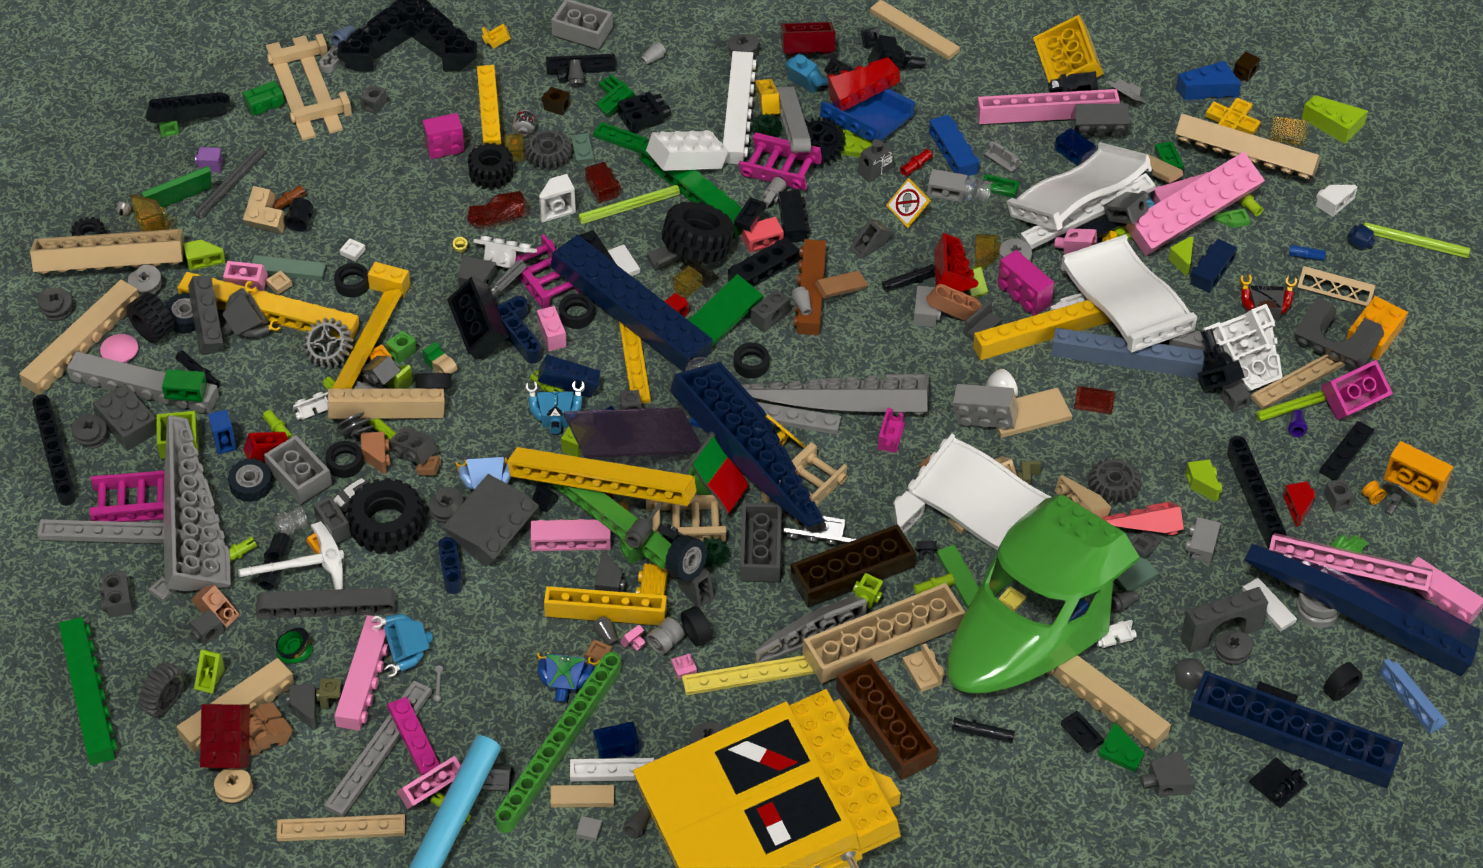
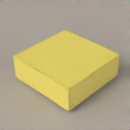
M1010 586L998 600L1015 612L1026 600V596Z

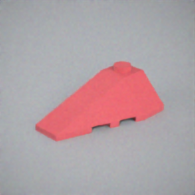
M1171 501L1148 505L1146 510L1133 509L1129 515L1117 513L1102 517L1103 520L1113 526L1161 532L1167 535L1177 534L1178 530L1184 529L1181 507Z

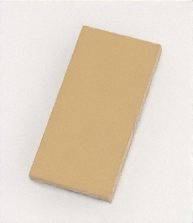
M1054 388L1016 398L1018 412L1015 427L1007 429L996 427L1000 437L1003 438L1072 420V414L1059 389Z

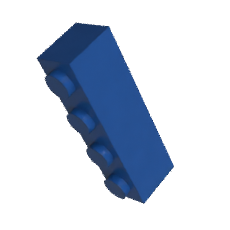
M949 114L929 120L928 132L952 171L967 175V177L977 174L978 166L980 165L979 159L973 154L970 144L966 143L963 133L958 130L956 122L951 119Z

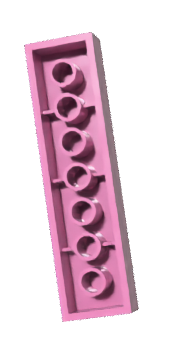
M1242 152L1152 206L1134 224H1127L1125 228L1143 254L1147 256L1255 191L1265 180L1246 153Z

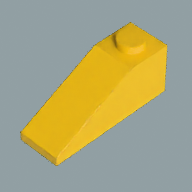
M755 80L762 115L773 117L776 114H780L779 92L773 80Z

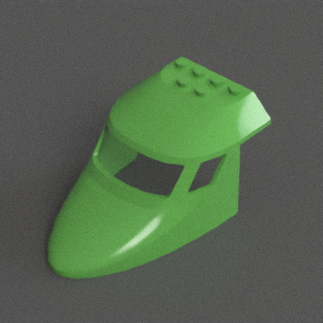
M1063 494L1046 498L1021 517L1007 531L981 586L967 608L953 637L947 658V676L952 686L967 693H989L1014 687L1055 669L1108 634L1113 581L1134 565L1140 557L1125 532ZM1013 580H1017L1032 591L1048 598L1064 600L1065 604L1055 621L1048 625L1031 621L1006 607L996 596ZM1097 592L1086 614L1069 621L1079 599Z

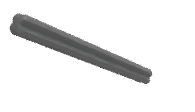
M257 146L194 211L196 218H204L265 154L264 148Z

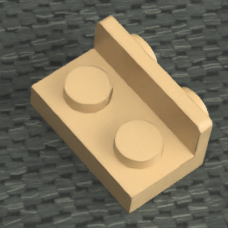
M926 643L922 644L921 651L903 657L902 662L920 693L942 685L943 676L945 675L944 669L941 665H938L933 650L929 649Z

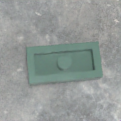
M589 134L571 135L576 164L594 163Z

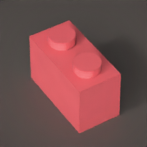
M776 217L756 222L750 232L742 229V240L749 253L767 248L777 240L783 239L784 235Z

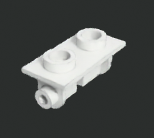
M319 392L313 395L311 399H301L295 402L292 411H297L295 413L297 420H304L314 416L315 414L312 410L314 408L318 414L328 411V392Z
M1121 621L1110 625L1108 634L1096 642L1097 647L1105 648L1116 645L1115 638H1118L1120 643L1132 641L1136 637V631L1131 630L1133 621Z

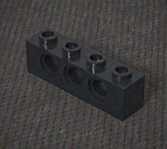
M787 237L777 240L767 248H763L758 253L731 266L728 269V281L738 274L755 287L799 262L800 249Z

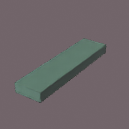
M254 255L252 264H262L268 275H274L282 271L287 277L323 281L327 268L326 263L259 255Z

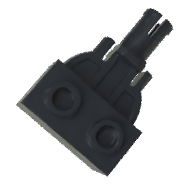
M879 35L867 59L869 64L870 62L889 57L898 69L902 70L907 69L909 66L922 69L925 65V58L911 56L910 51H904L901 46L897 45L896 37Z
M1213 329L1200 332L1206 346L1203 351L1205 356L1203 362L1204 370L1197 373L1203 391L1229 385L1245 378L1239 360L1233 361L1231 356L1224 350L1223 345L1217 344Z

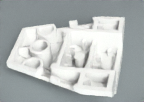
M1267 304L1254 308L1246 314L1226 322H1218L1202 329L1204 331L1212 328L1217 344L1223 345L1224 350L1231 356L1233 361L1239 360L1245 376L1240 381L1248 391L1282 378L1280 357L1276 353L1275 346L1278 343L1277 338H1274L1273 332L1275 321Z

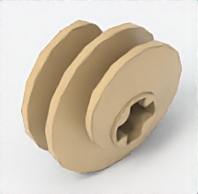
M227 768L216 776L214 789L219 799L224 802L235 803L251 795L253 783L251 776L241 768Z

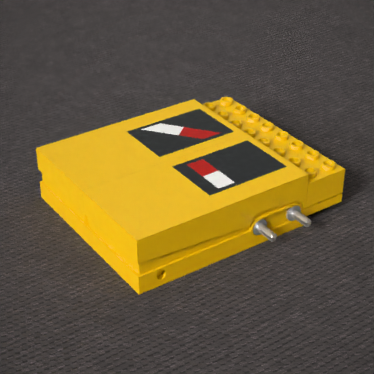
M827 689L791 705L787 701L633 770L643 800L676 868H843L848 865L850 868H859L856 861L863 859L862 854L901 837L897 818Z

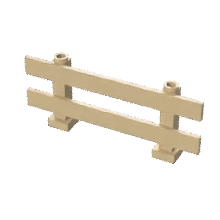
M323 34L315 35L316 40L308 42L306 35L293 38L294 46L281 48L279 42L266 45L268 62L273 64L291 111L289 113L291 122L296 123L302 141L316 137L310 121L323 118L330 134L343 130L337 114L344 113L345 117L352 115L351 104L346 91L339 93V98L331 100L315 60V55L320 54L322 58L328 52ZM301 60L317 104L304 107L287 62Z

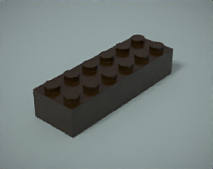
M897 524L791 563L790 578L806 606L810 607L852 591L856 582H860L865 573L882 580L914 568L916 553Z

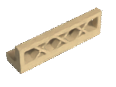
M1303 266L1298 283V288L1367 306L1372 300L1376 285ZM1305 275L1312 276L1316 281L1310 287L1302 285ZM1325 280L1331 281L1334 286L1328 292L1323 291L1320 283ZM1318 285L1320 289H1316L1313 287ZM1343 285L1349 286L1352 293L1342 296L1338 288ZM1361 290L1370 292L1367 302L1360 301L1355 293Z

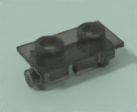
M684 258L685 264L680 267L682 271L706 288L719 278L714 273V270L707 268L701 263H696V261H687Z

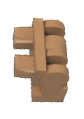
M273 702L259 705L255 709L250 708L249 756L259 755L262 749H268L274 743H277L278 746L286 745L293 730L284 717L281 718L282 714Z

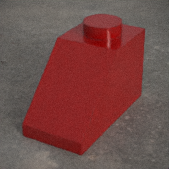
M285 432L248 433L243 451L247 459L254 458L265 462L264 454L284 443L288 438Z
M1308 481L1285 486L1283 498L1296 527L1301 525L1312 507L1313 500H1315V491L1310 487Z

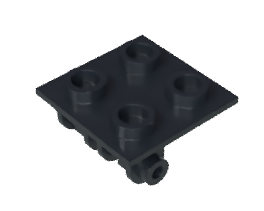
M1277 757L1249 780L1251 785L1279 808H1282L1308 785L1303 780L1305 774L1301 769L1293 771Z

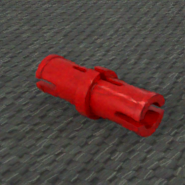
M926 148L917 156L911 157L908 163L900 167L901 174L907 177L916 169L922 168L925 162L933 158L932 152Z

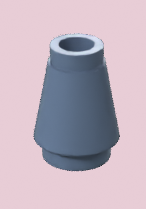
M349 25L334 31L331 35L332 43L338 47L341 41L348 40L350 35L355 32L354 27Z

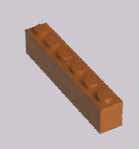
M804 239V247L800 246V257H803V260H799L798 271H802V273L798 274L797 285L805 287L809 291L812 312L809 315L803 316L795 304V313H798V316L794 315V327H797V334L819 335L822 295L815 283L819 279H824L825 240Z

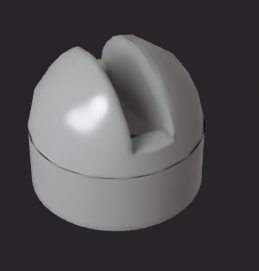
M119 201L116 209L117 213L121 215L123 211V216H127L131 212L132 206Z

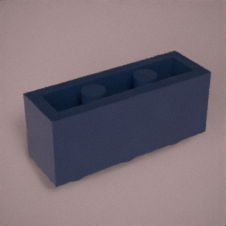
M1217 239L1214 244H1210L1207 254L1205 256L1202 255L1198 266H1194L1191 270L1190 277L1192 278L1190 284L1211 293L1234 261L1237 247L1220 239Z
M547 354L539 366L537 382L574 393L573 382L576 381V389H580L583 382L585 389L581 392V395L591 398L599 385L600 370Z

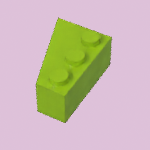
M1314 95L1305 103L1301 119L1345 144L1365 125L1368 111Z

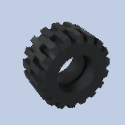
M480 144L477 146L478 148H473L472 152L469 153L468 170L471 182L475 183L477 187L482 186V189L489 188V190H493L495 187L499 189L501 185L506 186L507 182H510L511 177H513L511 151L507 147H503L502 144Z
M145 292L126 306L127 315L133 327L144 339L151 343L158 342L175 328L169 310L152 293Z

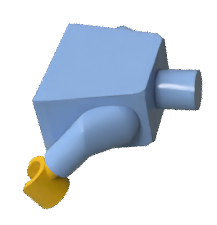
M504 457L464 460L465 463L462 465L456 462L461 480L468 489H473V491L487 474L507 484L511 478L507 457L505 459Z

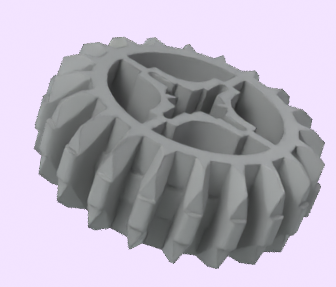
M323 318V323L320 320H316V326L310 324L312 330H305L308 337H303V340L307 343L302 345L306 349L304 354L309 356L308 360L314 361L313 364L316 366L320 364L322 368H325L326 365L332 368L333 363L339 366V360L346 362L344 356H350L347 350L353 349V346L349 344L353 342V338L349 337L352 333L347 330L348 327L345 324L342 325L340 320L336 321L334 318L330 320ZM330 329L337 330L341 338L333 337ZM315 348L323 349L326 357L318 356Z

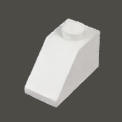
M1329 185L1324 190L1321 189L1318 192L1316 206L1334 217L1355 199L1357 186Z
M908 491L902 496H898L893 503L895 525L898 524L903 533L909 530L924 515L925 503Z

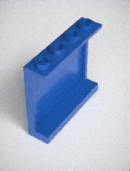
M887 88L844 111L838 109L833 102L828 104L822 101L820 116L823 118L827 117L829 121L833 119L835 124L839 123L840 127L870 142L876 139L882 141L914 116L915 101Z

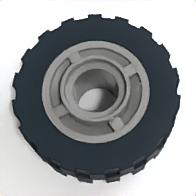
M189 293L176 294L170 297L166 302V307L173 318L174 331L177 333L181 332L182 334L195 331Z
M254 458L240 460L229 471L228 482L231 493L236 499L241 501H258L266 497L272 488L270 468L261 460Z
M689 535L677 537L671 543L666 555L665 566L669 575L686 582L692 581L695 577L699 576L707 558L705 543Z

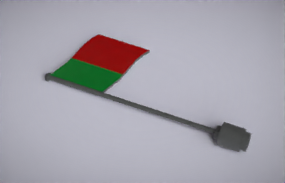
M709 432L707 439L681 474H686L692 466L702 483L720 502L728 515L749 485L740 470L719 446L715 439V433ZM659 502L646 520L637 519L627 531L625 538L626 543L630 547L638 548L644 544L652 533V527L649 522L664 502Z

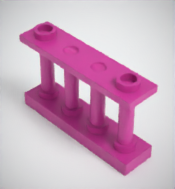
M755 132L752 137L755 148L749 162L739 161L738 163L741 175L771 182L774 177H780L789 187L807 190L805 174L811 163L820 165L822 161L820 147L811 146L810 152L792 153L788 140ZM763 151L771 153L765 166L756 165ZM778 155L788 157L781 170L772 168ZM795 159L804 161L798 174L788 172Z
M545 234L541 235L542 245L535 248L537 253L526 252L521 255L516 254L515 263L519 259L524 262L544 252L550 257L530 267L527 266L517 276L542 309L550 307L549 300L552 296L574 287L578 294L581 293L579 289L568 281L550 290H544L543 284L561 277L556 271L539 279L533 276L532 273L551 265L552 253L556 250L553 241L548 240Z
M163 470L91 476L93 490L98 491L97 507L90 508L91 521L138 522L164 519ZM157 486V502L145 503V487ZM137 487V504L125 505L126 488ZM118 489L116 506H106V490Z

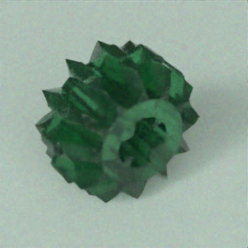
M766 112L765 115L759 114L758 117H754L752 125L754 134L756 132L773 137L780 136L782 124L778 116L775 117L773 113L768 115Z
M713 535L711 539L704 537L703 542L707 548L704 568L709 565L712 570L715 565L721 568L722 563L726 564L729 556L726 541L722 542L721 537L714 539Z

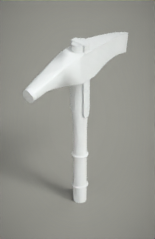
M320 521L310 525L318 539L319 554L281 562H271L270 564L249 566L248 568L238 569L239 577L252 576L259 573L322 563V566L333 581L334 589H343L342 559H344L343 550H338L332 535Z

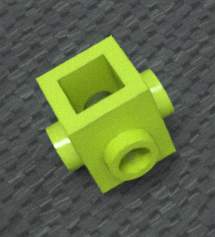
M865 573L862 580L856 582L852 592H855L856 596L865 598L867 601L866 607L871 609L874 602L878 604L883 594L880 592L883 581Z

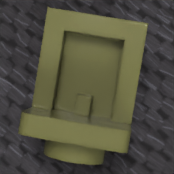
M1032 460L1022 461L1021 470L1017 473V476L1030 485L1031 475H1040L1041 462Z
M320 679V687L316 690V701L320 702L321 709L330 708V698L340 697V679Z

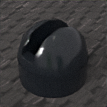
M564 68L557 69L558 82L567 81L569 71Z

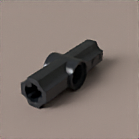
M282 532L274 534L269 549L264 553L263 565L284 561L291 542L290 536ZM283 569L260 573L257 579V586L264 590L274 588L278 575Z

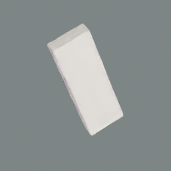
M1259 578L1243 586V592L1260 587L1269 602L1265 616L1280 632L1296 623L1297 618Z

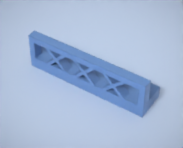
M1389 658L1384 660L1380 675L1430 734L1446 726V719L1398 662L1392 663Z

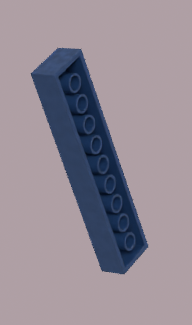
M578 234L552 253L551 268L683 372L693 368L711 353L713 342L711 337Z
M1205 671L1189 712V716L1385 788H1388L1403 746L1401 741Z

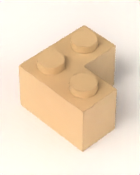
M253 186L243 220L251 227L283 233L286 214L282 210L273 208L276 196L270 189Z

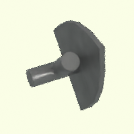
M1388 482L1383 484L1382 489L1391 494V502L1385 510L1387 514L1392 516L1401 500L1415 508L1418 507L1415 498L1399 484Z

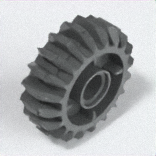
M548 128L545 131L542 129L539 132L534 131L533 135H529L528 139L525 140V158L529 164H533L534 168L539 166L541 170L543 168L549 170L551 167L556 169L557 166L562 167L563 163L567 164L568 159H570L572 152L570 139L566 134H562L561 131L556 132L555 128L552 131Z
M1106 457L1104 461L1099 460L1089 472L1088 485H1090L1091 491L1099 494L1107 503L1113 501L1114 505H1116L1117 501H1119L1123 505L1125 500L1130 502L1137 495V492L1140 490L1141 477L1139 476V470H1136L1135 465H1130L1129 461L1123 462L1122 458L1116 460L1115 457L1109 460Z
M163 662L158 664L148 674L143 686L140 687L141 692L138 694L139 707L150 716L160 717L162 714H166L167 710L171 709V706L175 704L179 694L182 692L181 688L184 686L183 681L185 679L183 676L184 672L173 663Z

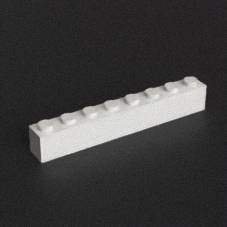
M732 52L723 145L728 150L724 163L738 164L739 161L744 162V158L748 157V147H745V145H749V134H746V132H750V122L748 120H751L752 109H749V107H752L753 97L750 95L754 94V84H751V82H755V72H752V70H756V60H753V52Z

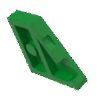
M1115 722L1098 752L1099 757L1135 773L1145 755L1138 745Z

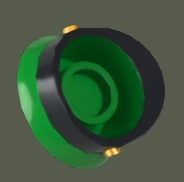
M298 627L284 632L276 641V655L280 661L285 663L301 662L307 659L313 651L312 642L309 640L308 632L304 628Z

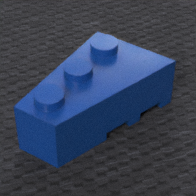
M1221 61L1178 74L1176 89L1183 100L1206 99V97L1221 99L1222 96L1238 98L1241 83L1227 63Z

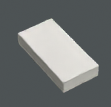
M625 245L608 250L615 263L628 274L633 276L640 273L639 266Z

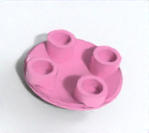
M116 334L108 337L102 343L100 353L102 358L127 363L136 355L139 347L137 341L132 336Z

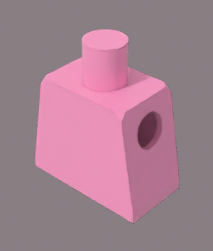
M1068 229L1065 238L1056 237L1054 246L1055 248L1064 249L1065 255L1097 244L1096 230Z

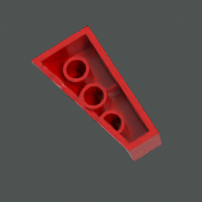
M887 57L870 62L866 67L857 66L853 71L848 72L844 70L840 71V74L836 76L833 74L827 75L830 100L842 111L849 109L899 83L900 70Z
M946 233L942 234L934 249L935 287L938 284H943L960 292L977 287L979 283L973 278L975 274L969 268V259L964 256L966 252L961 240Z

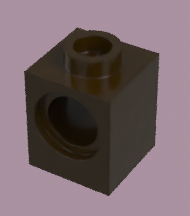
M1245 51L1235 62L1233 73L1237 78L1248 82L1258 71L1260 58Z
M550 87L542 97L544 110L563 116L570 106V92Z

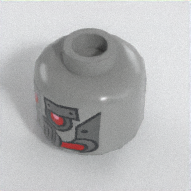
M528 110L517 112L513 117V131L522 137L534 133L535 115Z

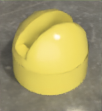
M464 237L455 238L453 240L454 250L458 253L465 252L468 246L467 240Z

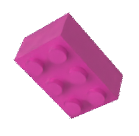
M1018 250L1000 260L997 282L1000 289L1005 290L1014 301L1019 302L1033 316L1038 315L1051 306L1054 281Z
M1377 360L1321 385L1337 420L1393 394Z

